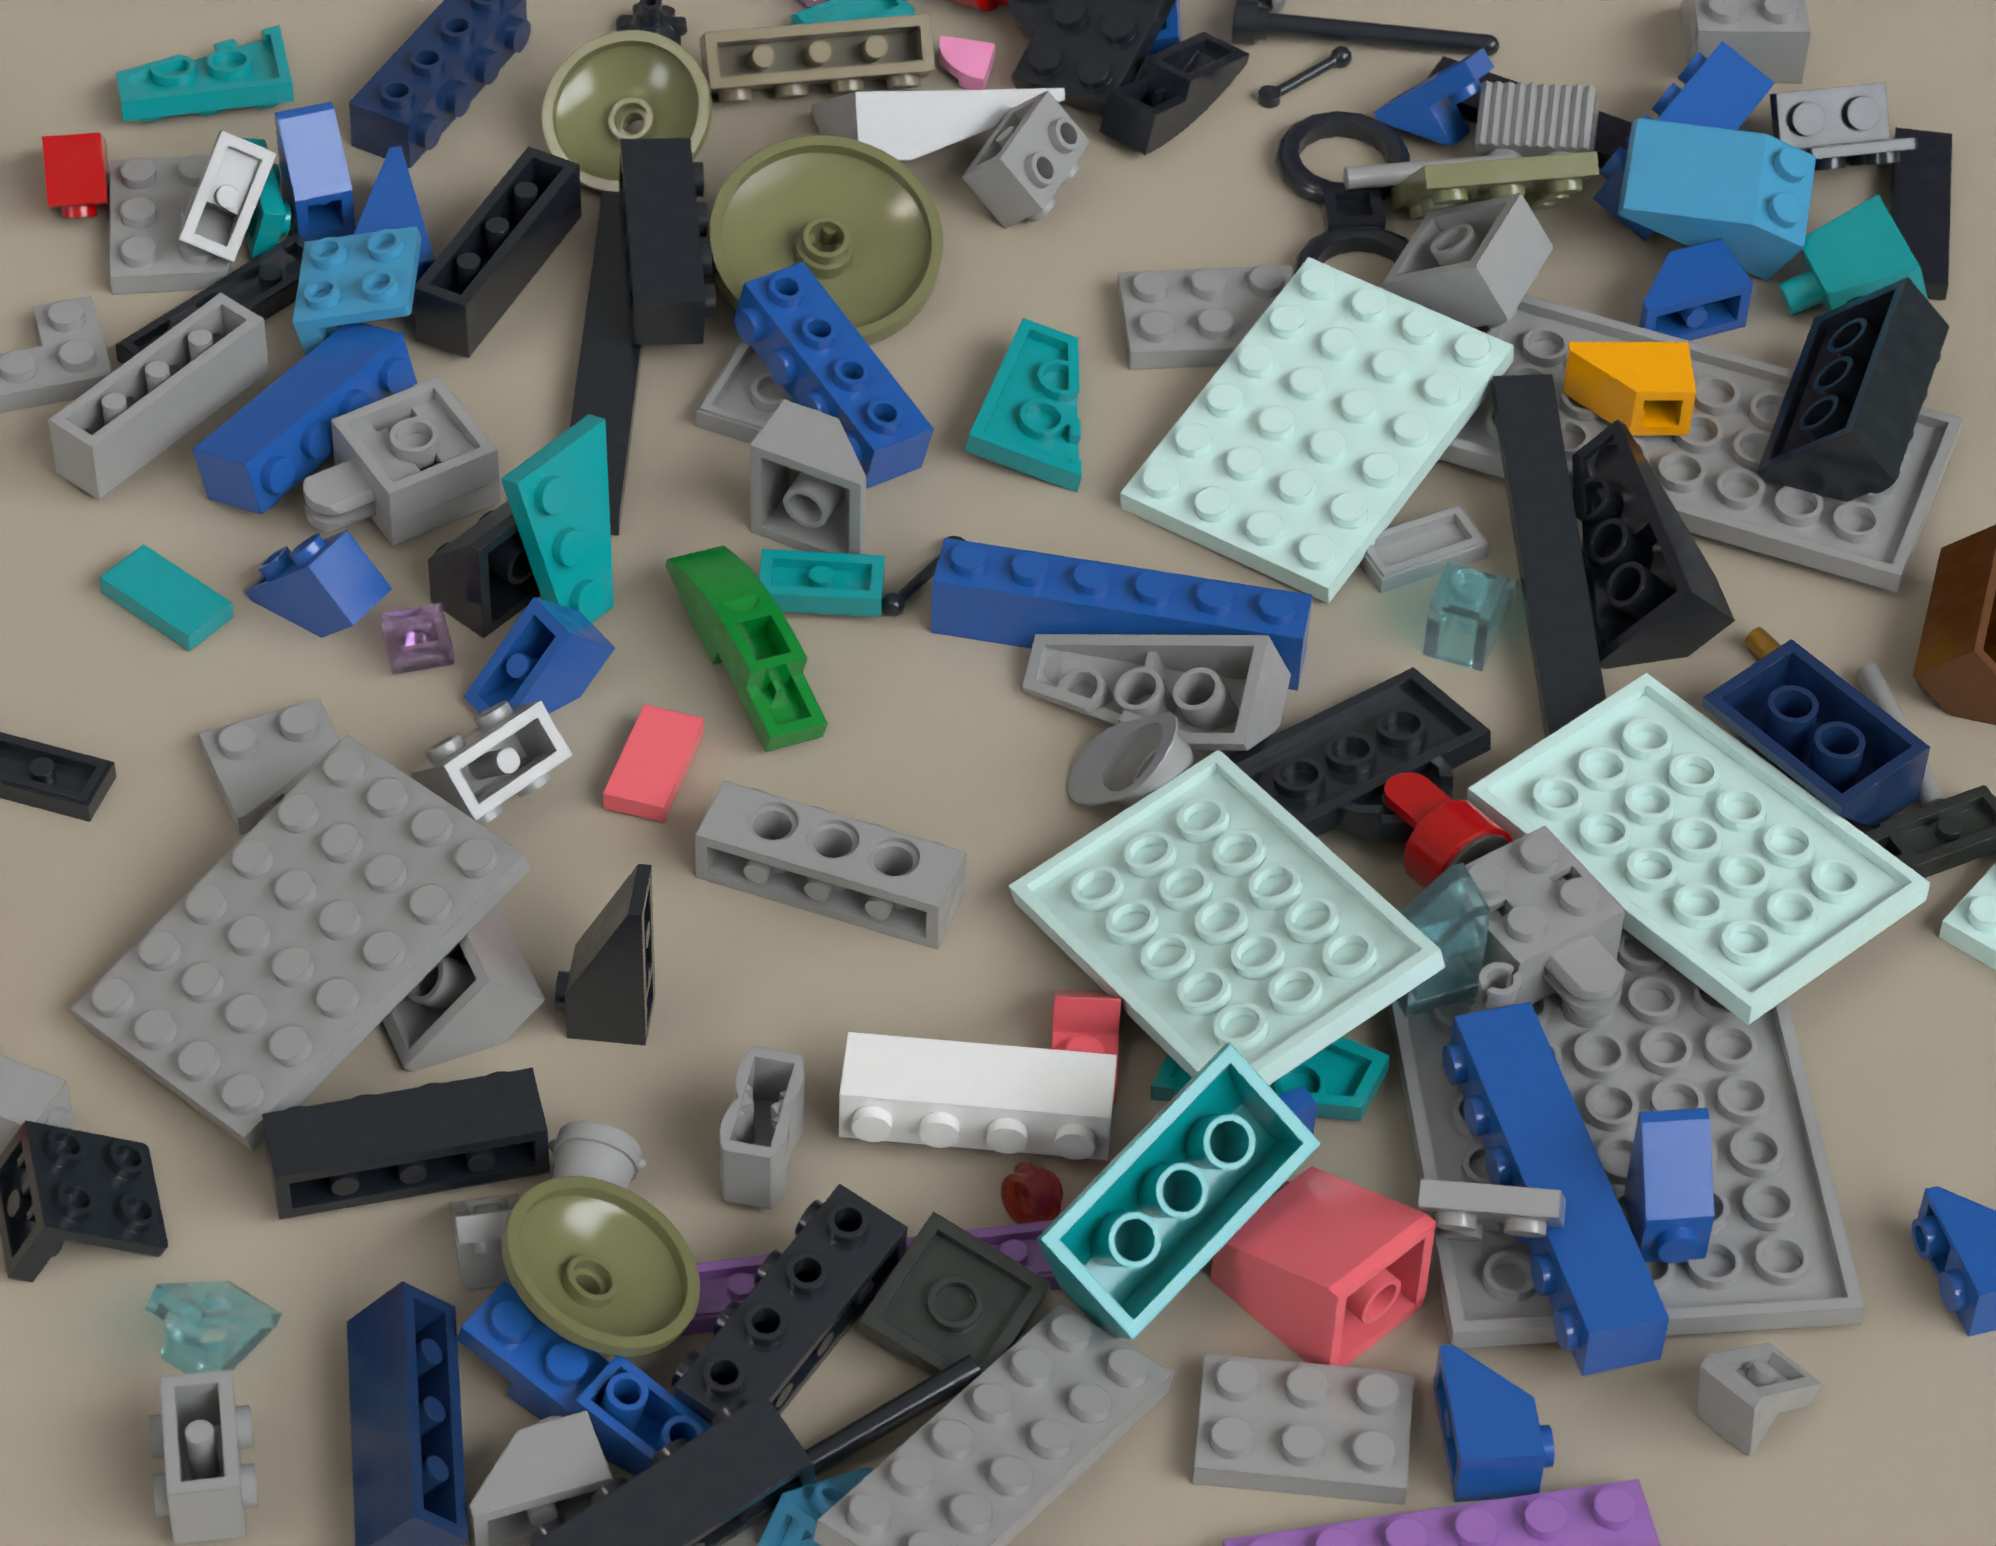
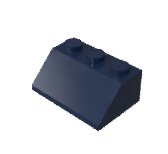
M1792 639L1703 697L1702 706L1842 817L1877 828L1880 822L1890 819L1919 799L1931 747Z

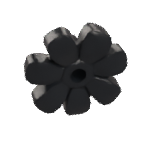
M640 0V2L633 5V15L624 14L617 18L616 32L623 30L653 32L675 41L680 46V36H684L688 32L686 18L675 16V9L668 5H662V0Z

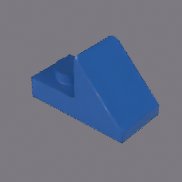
M1482 48L1392 98L1374 111V114L1379 122L1442 144L1455 145L1470 133L1469 127L1456 104L1481 90V84L1478 79L1492 70L1494 65L1485 49Z

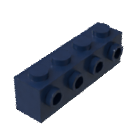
M444 0L349 101L352 146L382 158L386 157L390 147L401 146L407 167L411 168L427 150H431L436 146L441 134L457 117H461L466 113L471 101L486 85H490L495 81L500 69L515 53H519L524 49L531 33V24L527 20L526 0Z
M401 1281L347 1321L355 1546H462L468 1541L456 1307Z

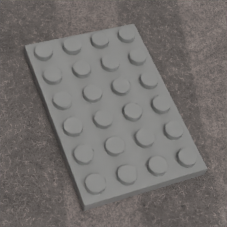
M347 735L149 930L71 1010L80 1024L253 1152L265 1140L262 1114L299 1106L532 868L523 852Z

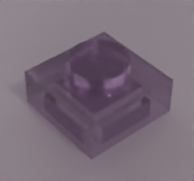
M442 603L380 613L381 632L393 675L455 664L454 648Z

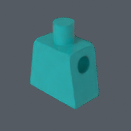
M1879 195L1864 201L1806 235L1804 248L1801 250L1806 272L1778 284L1783 302L1791 316L1819 304L1823 305L1826 312L1831 311L1906 277L1911 279L1928 300L1921 267Z

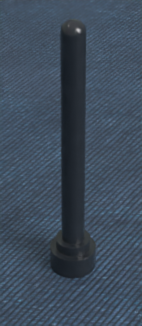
M1235 0L1231 39L1233 43L1254 45L1255 39L1265 40L1266 35L1465 55H1471L1484 48L1489 57L1495 55L1499 50L1498 39L1490 34L1269 12V7L1258 6V0Z

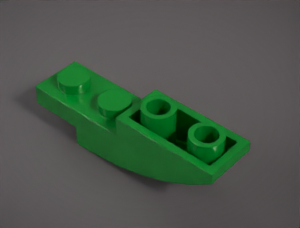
M724 545L667 559L665 567L712 664L723 662L765 751L768 752L823 737L828 723L803 674L808 658L779 606L753 571Z

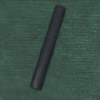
M970 1354L805 1449L813 1462L815 1477L964 1390L981 1374V1370Z

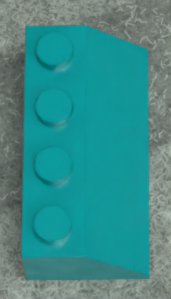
M1226 1043L1037 1237V1241L1060 1288L1096 1326L1114 1337L1134 1340L1321 1143L1231 1043Z

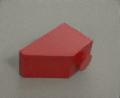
M101 132L42 136L48 207L51 210L61 209L62 219L97 217V207L109 206L107 145Z

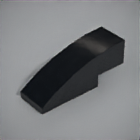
M1201 32L1146 57L1139 79L1109 92L1099 133L1143 155L1149 154L1176 137L1201 116L1247 65L1250 54L1206 32Z

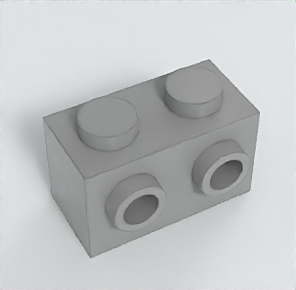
M1047 90L1008 111L962 178L1004 228L1010 227L1026 218L1032 223L1041 219L1055 206L1057 200L1054 194L1060 186L1068 182L1078 172L1080 165L1077 161L1089 145L1090 140Z
M504 700L489 707L474 718L478 726L477 729L461 738L459 733L451 734L429 747L425 751L429 761L410 773L414 780L481 825L490 822L504 811L500 804L515 794L521 797L540 788L552 778L549 771L572 756L571 751L541 700L511 707L508 701Z
M232 1369L159 1377L162 1414L149 1416L153 1459L163 1457L165 1459V1473L153 1474L152 1476L156 1518L170 1516L174 1545L247 1537L245 1508L258 1507L255 1464L241 1465L240 1449L254 1448L250 1405L236 1406Z

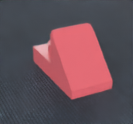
M1053 989L1051 1049L1117 1055L1113 1102L1116 1103L1121 998L1108 995L1104 991Z

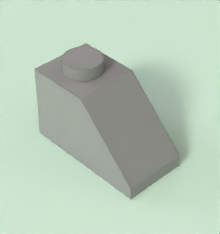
M587 1410L565 1417L551 1416L540 1420L535 1425L517 1430L469 1504L472 1546H519L526 1544L530 1536L547 1522L559 1517H563L568 1521L591 1506L589 1504L590 1498L601 1487L611 1482L612 1476Z

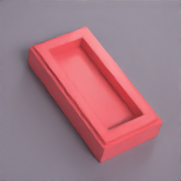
M644 704L603 792V809L664 823L704 735V718Z

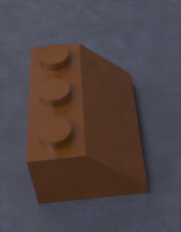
M1996 524L1941 548L1913 677L1916 679L1921 690L1925 694L1932 696L1950 716L1996 725Z

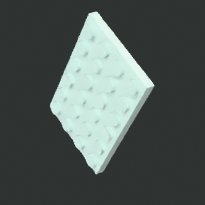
M1308 257L1120 492L1121 509L1306 594H1311L1313 597L1329 604L1362 561L1366 550L1371 544L1372 546L1375 544L1377 537L1388 527L1490 393L1493 376H1502L1514 361V345Z
M1648 673L1640 676L1473 784L1467 791L1466 800L1473 803L1512 837L1513 841L1546 826L1625 908L1623 929L1747 1025L1754 1022L1927 900L1930 886L1928 880Z
M1219 749L1008 885L1014 903L1106 994L1121 998V1008L1192 1078L1226 1043H1231L1264 1081L1270 1085L1446 967L1441 949Z

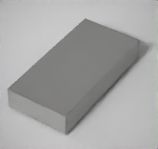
M1459 504L1383 530L1375 540V544L1373 546L1371 544L1366 550L1364 558L1359 564L1378 591L1383 593L1488 557L1489 543Z

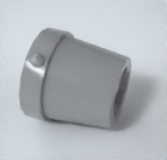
M584 1120L569 1122L560 1128L557 1139L549 1142V1149L553 1151L554 1157L551 1179L566 1176L591 1177L628 1189L630 1182L635 1180L638 1171L644 1169L647 1165L646 1160L642 1158L643 1152L640 1144L631 1135L601 1122Z

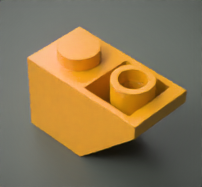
M1688 342L1568 343L1562 384L1565 395L1611 424L1619 419L1626 424L1631 435H1689L1696 387Z

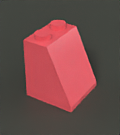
M1311 1166L1291 1182L1286 1180L1212 1257L1210 1281L1306 1363L1346 1367L1424 1306L1436 1221L1422 1211Z

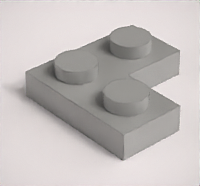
M91 296L32 306L34 322L41 346L0 353V413L77 399L112 373Z
M1420 1179L1418 1207L1436 1221V1228L1441 1229V1237L1461 1241H1481L1483 1230L1500 1232L1501 1223H1505L1504 1233L1509 1235L1546 1237L1547 1227L1564 1228L1566 1199L1561 1190Z

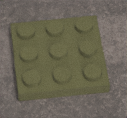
M1597 151L1424 165L1390 189L1392 212L1409 211L1410 220H1423L1427 212L1522 193L1532 211L1556 207V202L1570 199L1569 194L1582 192V185L1599 175Z

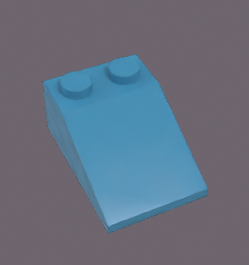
M1637 118L1631 126L1617 214L1687 246H1695L1722 239L1745 272L1768 281L1804 248L1816 156L1764 133Z

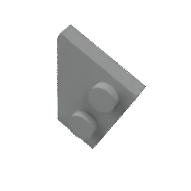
M320 698L198 733L200 751L239 835L249 833L257 825L256 815L277 798L282 800L340 742Z

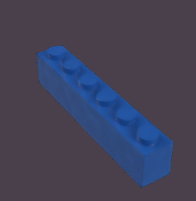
M944 538L932 581L931 633L1032 649L1035 634L1269 635L1291 674L1288 689L1298 691L1308 644L1312 595Z
M1531 1001L1454 1016L1450 1045L1444 1046L1442 1051L1443 1066L1449 1083L1451 1085L1459 1084L1465 1098L1464 1114L1471 1135L1473 1137L1481 1136L1487 1150L1486 1167L1491 1184L1561 1190L1566 1199L1564 1228L1547 1227L1546 1237L1513 1235L1517 1242L1525 1241L1531 1255L1530 1268L1535 1289L1540 1296L1548 1295L1554 1309L1553 1323L1559 1346L1563 1351L1571 1350L1581 1376L1661 1360L1669 1316Z

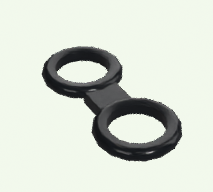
M1332 111L1313 114L1293 124L1278 141L1275 163L1283 182L1302 198L1321 205L1325 228L1324 233L1310 239L1296 256L1293 275H1295L1308 257L1324 263L1340 253L1353 251L1376 253L1391 259L1395 263L1408 244L1409 240L1404 236L1385 229L1386 221L1382 201L1391 197L1390 189L1394 186L1346 190L1343 182L1329 181L1313 174L1303 165L1299 156L1308 145L1320 139L1338 136L1355 138L1371 144L1383 155L1386 164L1410 162V153L1402 137L1388 125L1362 113Z

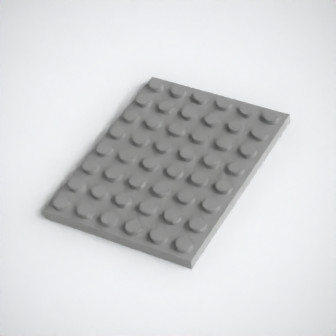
M1436 907L1397 909L1441 949L1446 966L1387 1006L1419 1180L1433 1179L1491 1184L1486 1167L1487 1150L1481 1136L1473 1137L1467 1127L1464 1114L1465 1098L1459 1084L1451 1085L1449 1083L1442 1059L1443 1047L1450 1045L1454 1016L1468 1014L1470 1007L1477 1001L1478 978L1433 930ZM1622 928L1617 961L1625 969V975L1621 985V998L1616 1008L1610 1013L1596 1018L1580 1017L1557 992L1533 1003L1532 1006L1628 1225L1629 1221L1623 1196L1639 1112L1708 1108L1711 1129L1714 1221L1706 1258L1690 1259L1682 1263H1667L1664 1261L1645 1262L1669 1316L1666 1336L1860 1324L1864 1304L1787 998L1747 1025ZM1501 1223L1500 1232L1483 1230L1481 1241H1461L1441 1237V1229L1435 1227L1432 1250L1450 1345L1453 1344L1458 1348L1558 1342L1553 1323L1554 1309L1548 1295L1540 1296L1535 1289L1530 1268L1531 1255L1525 1241L1517 1242L1513 1235L1504 1233L1505 1223Z

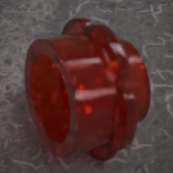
M1023 1161L1015 1167L1013 1174L1004 1178L1001 1184V1198L1008 1215L1017 1224L1055 1220L1061 1211L1063 1188L1059 1178L1053 1171L1044 1166L1036 1167L1032 1161Z

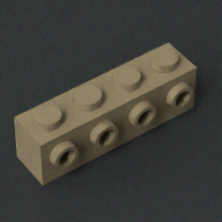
M930 14L704 32L699 38L702 72L706 77L710 93L718 94L719 103L753 100L752 91L774 89L776 99L803 97L809 95L808 86L830 84L831 94L865 91L864 81L886 80L887 89L913 88L921 86L920 77L928 76L935 71Z

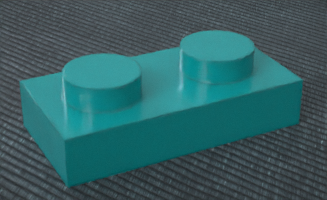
M243 138L268 149L265 139ZM273 164L245 233L251 258H256L277 245L280 236H287L290 229L291 209L289 202L282 201L279 190L280 170L278 164Z
M762 549L759 580L782 612L881 617L885 577L884 555Z

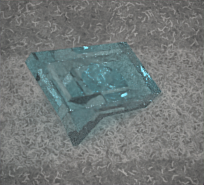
M230 1281L156 1284L145 1308L167 1322L165 1331L169 1335L161 1350L162 1358L186 1374L233 1370L277 1326L282 1315L278 1310Z

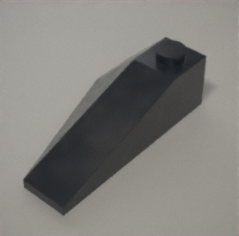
M1617 419L1572 455L1574 508L1576 518L1582 522V556L1600 665L1603 669L1688 657L1735 621L1714 572L1626 424Z

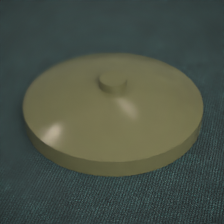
M809 135L794 137L767 146L747 158L731 173L720 189L713 205L708 233V243H711L712 273L723 296L735 311H737L745 282L804 262L868 345L880 342L897 333L919 314L934 290L943 255V232L940 217L934 201L921 181L908 167L885 151L870 144L841 136Z

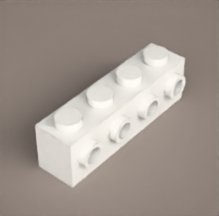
M848 1032L839 1093V1137L861 1139L867 1142L890 1141L925 1144L935 1148L960 1147L994 1150L1004 1154L1029 1153L1063 1156L1073 1160L1085 1158L1108 1160L1117 1055Z

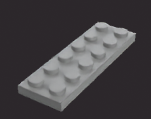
M1059 1304L822 1515L817 1521L813 1540L821 1546H1006L1169 1393L1174 1373L1082 1316Z

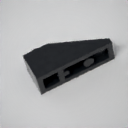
M637 864L575 944L570 971L560 970L558 972L555 988V1010L566 1011L567 1038L646 1046L655 1000L652 865Z

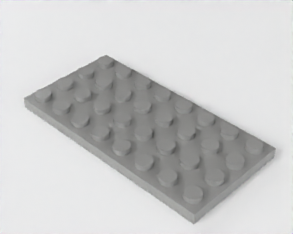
M1524 295L1512 319L1501 326L1489 328L1487 334L1514 345V361L1502 376L1553 375L1573 499L1572 455L1610 426L1611 423L1563 393L1562 384L1568 343L1688 342L1696 387L1689 435L1632 436L1689 532L1898 592L1958 440L1963 418L1921 407L1914 427V435L1908 444L1900 467V475L1896 482L1881 493L1872 494L1870 492L1845 502L1765 481L1756 472L1794 370L1529 295ZM1490 391L1439 460L1504 478Z

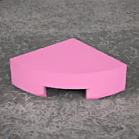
M940 35L939 62L942 69L947 70L956 77L958 85L966 90L985 89L995 60V44Z

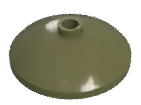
M623 30L608 33L592 39L575 50L565 59L552 77L542 107V128L551 154L580 164V185L602 193V191L619 192L620 139L690 138L693 161L705 143L712 119V98L709 85L692 55L678 43L665 36L641 30ZM635 121H644V127L641 131L635 134L627 133L630 124Z
M583 1176L557 1177L541 1182L529 1189L521 1196L509 1213L503 1228L501 1243L503 1261L510 1281L529 1310L544 1325L564 1339L583 1348L609 1355H646L661 1350L673 1343L693 1319L700 1300V1278L693 1254L671 1221L639 1195L619 1185L596 1178Z

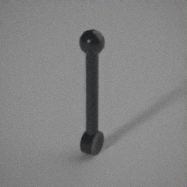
M1344 46L1336 47L1332 50L1329 58L1276 87L1272 85L1261 87L1258 91L1259 105L1264 108H1275L1279 105L1281 96L1334 67H1347L1352 60L1350 50Z
M959 536L947 537L951 539L964 540L962 537ZM940 554L901 590L884 596L882 599V610L885 614L895 617L904 611L905 602L934 576Z

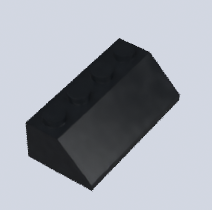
M1909 277L1814 318L1756 471L1763 480L1845 502L1870 492L1872 494L1881 493L1896 482L1900 475V467L1908 444L1914 435V427L1922 404L1927 398V390L1936 364L1941 358V350L1950 327Z

